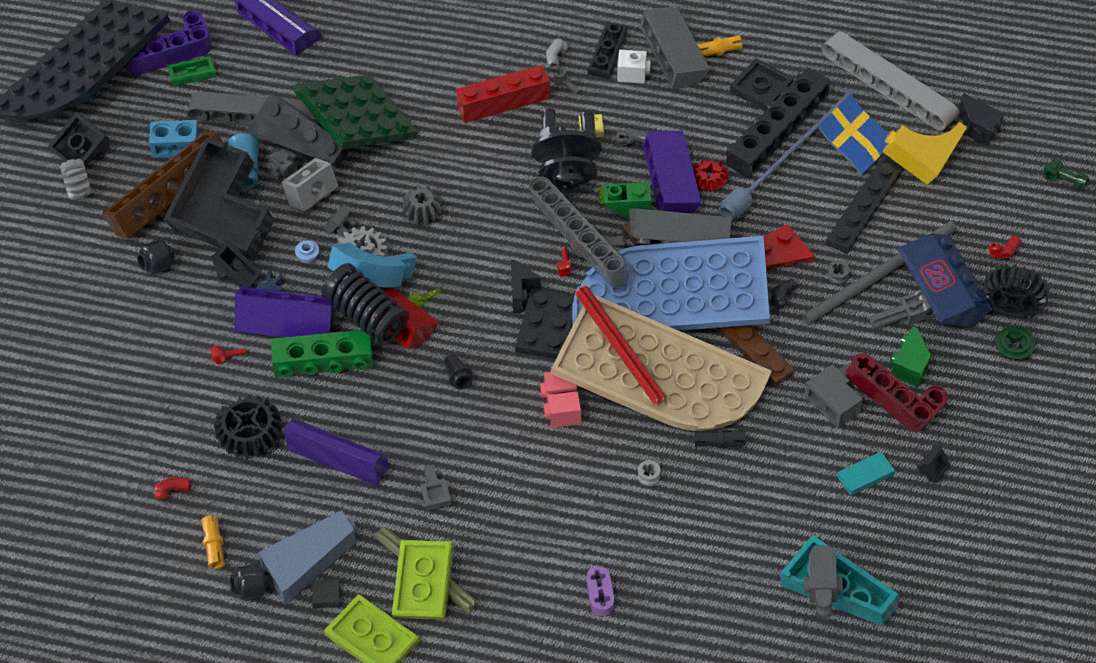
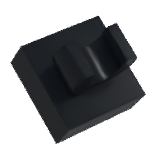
M933 446L929 452L922 454L924 458L922 462H916L915 464L919 472L926 474L929 482L938 483L950 467V463L942 447Z

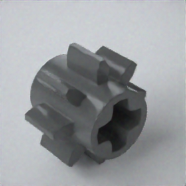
M281 149V151H275L269 158L270 172L277 178L279 176L282 178L291 176L297 169V162L294 160L296 155L290 150L284 151Z

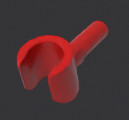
M567 247L561 249L562 262L556 263L560 277L572 273Z
M215 345L210 349L212 352L210 357L216 364L224 363L229 357L246 354V348L224 351L220 345Z

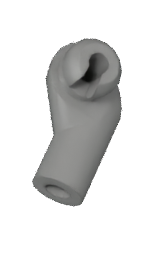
M555 39L546 51L548 67L550 69L559 67L558 53H564L568 48L567 42L562 39Z

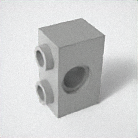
M318 158L313 159L282 181L289 205L302 211L310 209L315 203L328 196L330 192L338 187L332 165Z

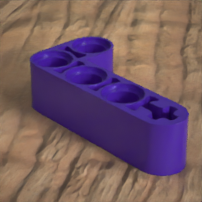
M197 10L187 11L182 17L184 30L151 39L127 62L128 71L133 75H141L167 67V65L208 54L212 49L209 29L202 14Z

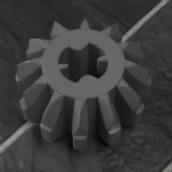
M418 185L417 190L409 189L408 194L404 195L403 212L407 216L408 221L414 220L416 225L424 222L427 225L429 220L435 222L437 216L441 215L442 198L438 195L436 189L430 190L429 186L421 189Z

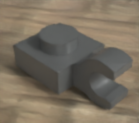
M434 465L425 466L424 476L426 483L420 484L426 511L450 506L451 498L445 478L437 479Z

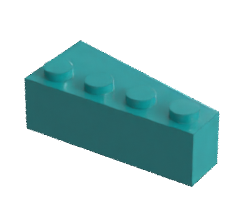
M812 535L780 573L781 586L810 597V593L804 592V577H809V554L814 546L828 545ZM833 549L836 554L837 577H842V593H837V602H832V607L883 626L898 608V593Z

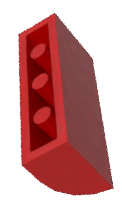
M378 287L384 291V294H388L391 299L395 300L398 306H402L409 313V320L404 330L395 340L407 349L424 343L435 331L439 321L394 288Z

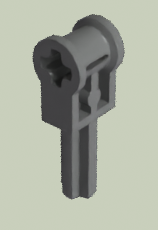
M919 289L915 293L901 297L899 306L871 315L869 319L871 326L877 329L906 319L910 325L922 320L933 319L936 317V314L921 289Z

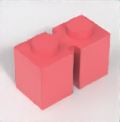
M550 372L544 373V383H540L541 397L547 400V403L543 404L545 419L550 418L551 428L581 424V408L578 392L575 391L577 386L550 374Z

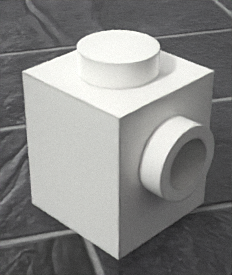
M619 50L617 82L645 83V74H650L651 62L646 61V51Z

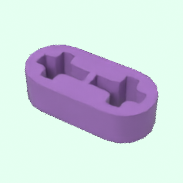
M601 566L593 567L587 573L590 607L596 615L606 616L614 609V594L610 574L606 568ZM596 576H600L602 587H597ZM603 595L606 606H601L599 596Z

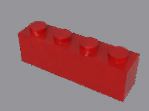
M543 65L460 87L456 89L457 108L464 123L549 100L550 80Z

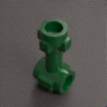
M1053 159L1045 165L1043 176L1048 181H1055L1059 177L1072 182L1073 187L1078 189H1085L1089 181V176L1079 171L1078 174L1063 169L1064 165L1058 159Z

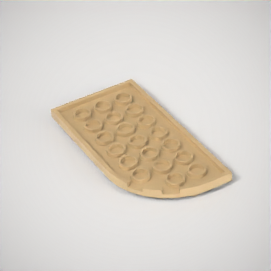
M594 295L666 395L665 402L658 406L652 403L584 306L550 372L554 376L670 426L692 431H707L726 427L746 416L761 397L772 371Z

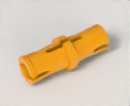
M739 35L724 39L718 37L714 41L697 44L699 49L702 50L703 57L713 54L719 56L727 51L742 49V42L736 43L741 40Z
M206 516L201 520L204 531L203 547L207 552L208 567L212 569L214 564V569H219L225 565L222 552L223 537L220 536L218 517L214 516L212 520V516Z

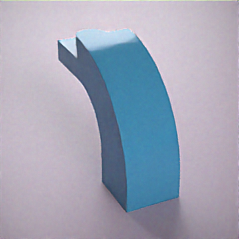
M349 242L332 246L328 268L334 271L345 263H351L356 267L357 271L362 272L364 277L369 278L371 283H375L377 287H399L402 284V280L412 278L417 256L411 252L390 257L377 256L367 253Z

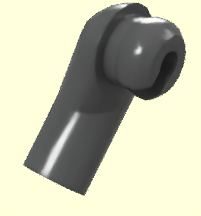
M627 128L619 131L615 139L620 146H626L634 142L644 143L647 133Z

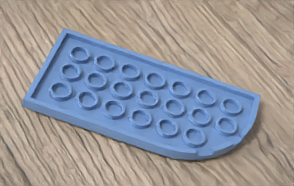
M763 236L652 244L625 248L617 251L623 258L629 275V280L624 286L617 288L610 286L592 267L586 273L587 276L580 287L578 286L577 288L578 290L583 286H587L596 296L676 330L770 324ZM576 293L572 309L573 325L583 307Z

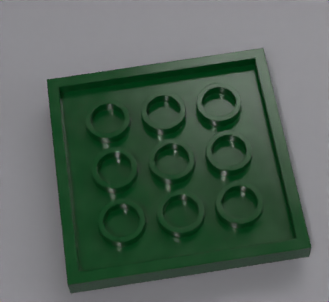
M370 75L296 83L293 89L294 93L341 149L415 139L418 133L417 129Z

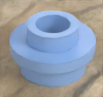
M313 241L300 242L295 248L296 257L303 263H312L319 255V247Z

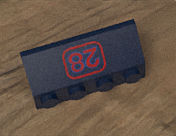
M931 233L898 249L940 323L975 327L992 309L986 294L977 284L976 277L969 271L965 264V259L959 254L954 246V241L948 235Z

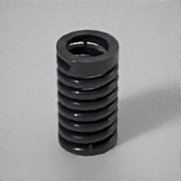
M345 263L335 269L323 285L322 297L335 306L338 311H341L344 316L348 317L355 326L361 328L362 332L368 334L369 338L375 340L379 346H386L395 340L404 330L409 320L407 310L402 306H398L395 300L391 299L388 294H384L382 289L378 288L375 283H371V280L364 277V274L357 271L356 267L351 263Z

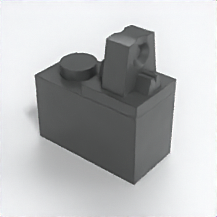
M832 364L806 382L805 397L838 429L861 413L863 399L857 390L850 387L852 382L846 376V369L849 364L840 369Z

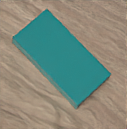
M879 452L839 471L837 477L850 496L894 476L895 470L883 453Z

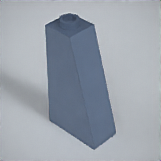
M342 510L258 552L261 566L264 571L269 573L270 581L284 604L293 600L356 543L354 533L357 531L356 525L351 517L346 518Z

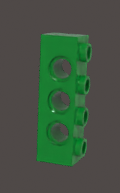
M362 330L271 339L272 365L275 377L373 368L371 338Z

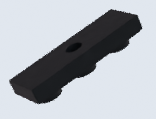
M606 21L588 67V75L610 79L619 56V50H621L628 32L627 25Z

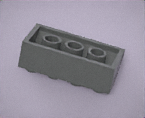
M629 209L630 237L637 238L636 243L651 244V239L660 240V244L675 243V241L691 242L729 239L732 217Z

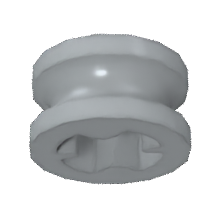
M646 460L639 465L638 480L642 485L653 486L659 482L660 466L655 461ZM649 470L653 471V476L651 474L646 476L645 471L649 473Z

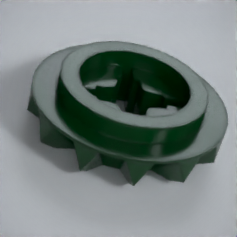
M1021 327L1004 328L996 336V350L1000 351L1001 357H1009L1010 361L1018 359L1021 362L1026 357L1030 358L1035 349L1034 337L1030 332ZM1020 342L1019 348L1017 346L1010 348L1011 343Z

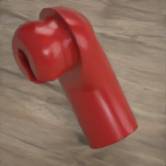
M1012 236L1005 246H1001L998 242L995 244L994 242L988 247L989 255L994 259L1011 258L1022 241L1019 237Z
M170 477L158 482L154 487V496L156 499H167L168 491L170 490L190 491L191 479Z

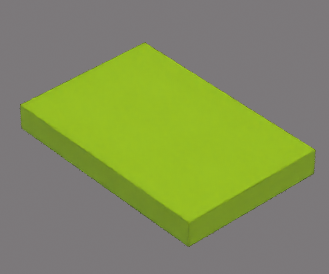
M401 540L392 608L393 618L445 620L454 546L452 541Z
M360 594L324 630L325 636L362 663H400L420 641L416 634Z

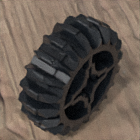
M1007 264L1004 267L996 266L995 270H990L989 274L986 275V279H984L982 288L992 309H996L998 314L1004 313L1006 316H1014L1015 319L1018 316L1026 319L1027 316L1035 317L1036 313L1040 314L1048 303L1050 293L1047 280L1042 279V274H1035L1034 269L1028 270L1025 266L1022 268L1017 267L1016 264L1013 267Z
M248 395L247 399L243 400L238 396L237 402L229 400V407L222 406L221 413H216V421L214 422L215 438L219 442V446L222 449L225 448L228 455L234 452L237 458L244 454L247 460L250 454H254L258 458L259 452L262 451L267 454L268 447L275 448V441L280 440V432H282L283 428L281 415L275 405H271L268 399L262 401L259 395L255 399ZM263 420L267 422L265 429L261 428ZM233 424L235 431L231 434L229 429Z

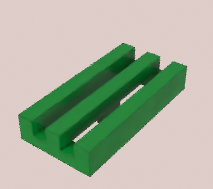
M212 56L167 65L172 87L217 77Z

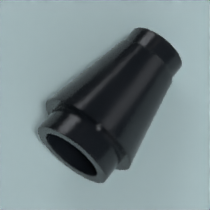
M448 355L444 359V364L450 384L459 390L468 388L473 382L472 371L457 355Z

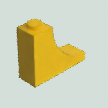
M959 122L952 130L945 134L928 136L918 134L902 126L897 132L892 130L885 139L887 145L882 152L928 185L940 173L967 127Z

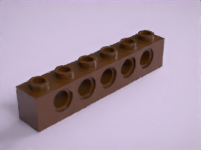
M204 131L105 210L102 214L115 235L127 239L132 238L139 233V229L145 224L153 222L160 212L169 209L205 138L208 137L223 143L219 134Z

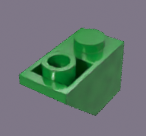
M650 182L602 184L604 206L622 217L629 219V209L651 210Z
M912 327L908 335H903L899 345L901 349L899 353L894 352L889 365L892 366V374L896 378L919 388L928 371L931 355L918 328Z

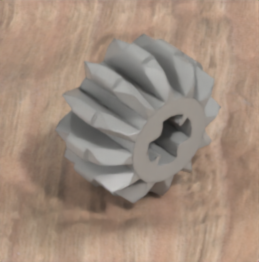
M72 159L61 163L60 169L68 197L72 200L85 198L84 196L90 195L91 188L83 161L81 159Z

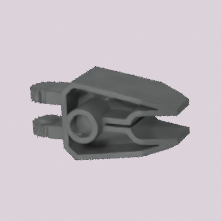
M814 546L809 554V577H804V592L810 593V603H816L817 616L824 620L832 616V602H837V593H842V577H837L836 554L831 546Z

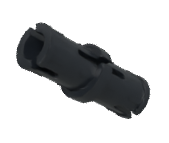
M717 428V431H694L695 447L717 446V448H723V446L746 445L745 429L722 430V428Z

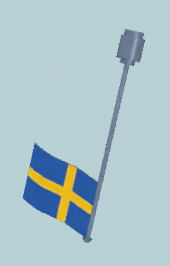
M846 90L845 95L748 190L740 187L735 188L720 203L719 213L722 217H732L731 221L738 219L753 204L751 192L817 128H819L829 143L855 167L860 177L884 154L882 151L887 145L885 139L888 134L863 111L853 98V92Z

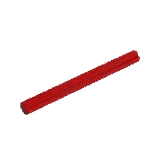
M587 286L579 288L576 293L577 298L655 406L664 403L666 395Z

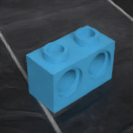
M197 120L151 122L149 145L152 158L173 157L200 135Z

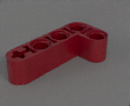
M865 353L857 354L846 369L847 378L912 432L917 433L924 430L948 400L946 390L937 385L929 387L919 397L875 359ZM876 382L882 384L883 387L878 386ZM896 398L900 399L903 403H899ZM930 398L934 399L937 403L932 402ZM915 414H916V415H919V416L922 418V420H921V419H918V418L915 416Z

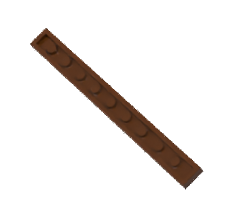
M629 222L622 226V233L635 246L660 244V240L651 239V244L636 243L637 238L630 237ZM751 325L717 327L748 361L772 371L768 381L774 387H777L794 375L795 369Z

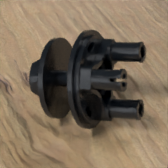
M546 108L540 112L542 120L540 138L531 147L533 158L542 163L538 169L539 177L548 178L561 193L576 192L580 185L593 180L597 175V166L592 160L601 154L602 145L595 133L594 113L585 111L580 114L581 131L566 130L565 127H561L560 131L559 126H556V111L552 108Z

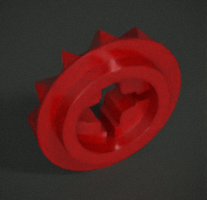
M712 158L711 161L703 159L701 163H695L693 172L698 188L712 191L720 189L726 184L728 171L722 162L717 163ZM712 170V175L707 179L708 171Z

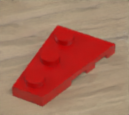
M788 224L763 236L766 271H769L772 267L784 265L786 268L794 266V263L805 261L806 263H811L815 261V255Z

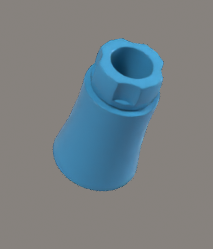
M251 134L235 135L228 140L227 145L247 152L255 163L242 187L244 189H251L258 183L260 140Z

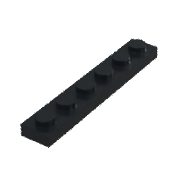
M884 153L827 237L826 245L848 254L904 170V167Z

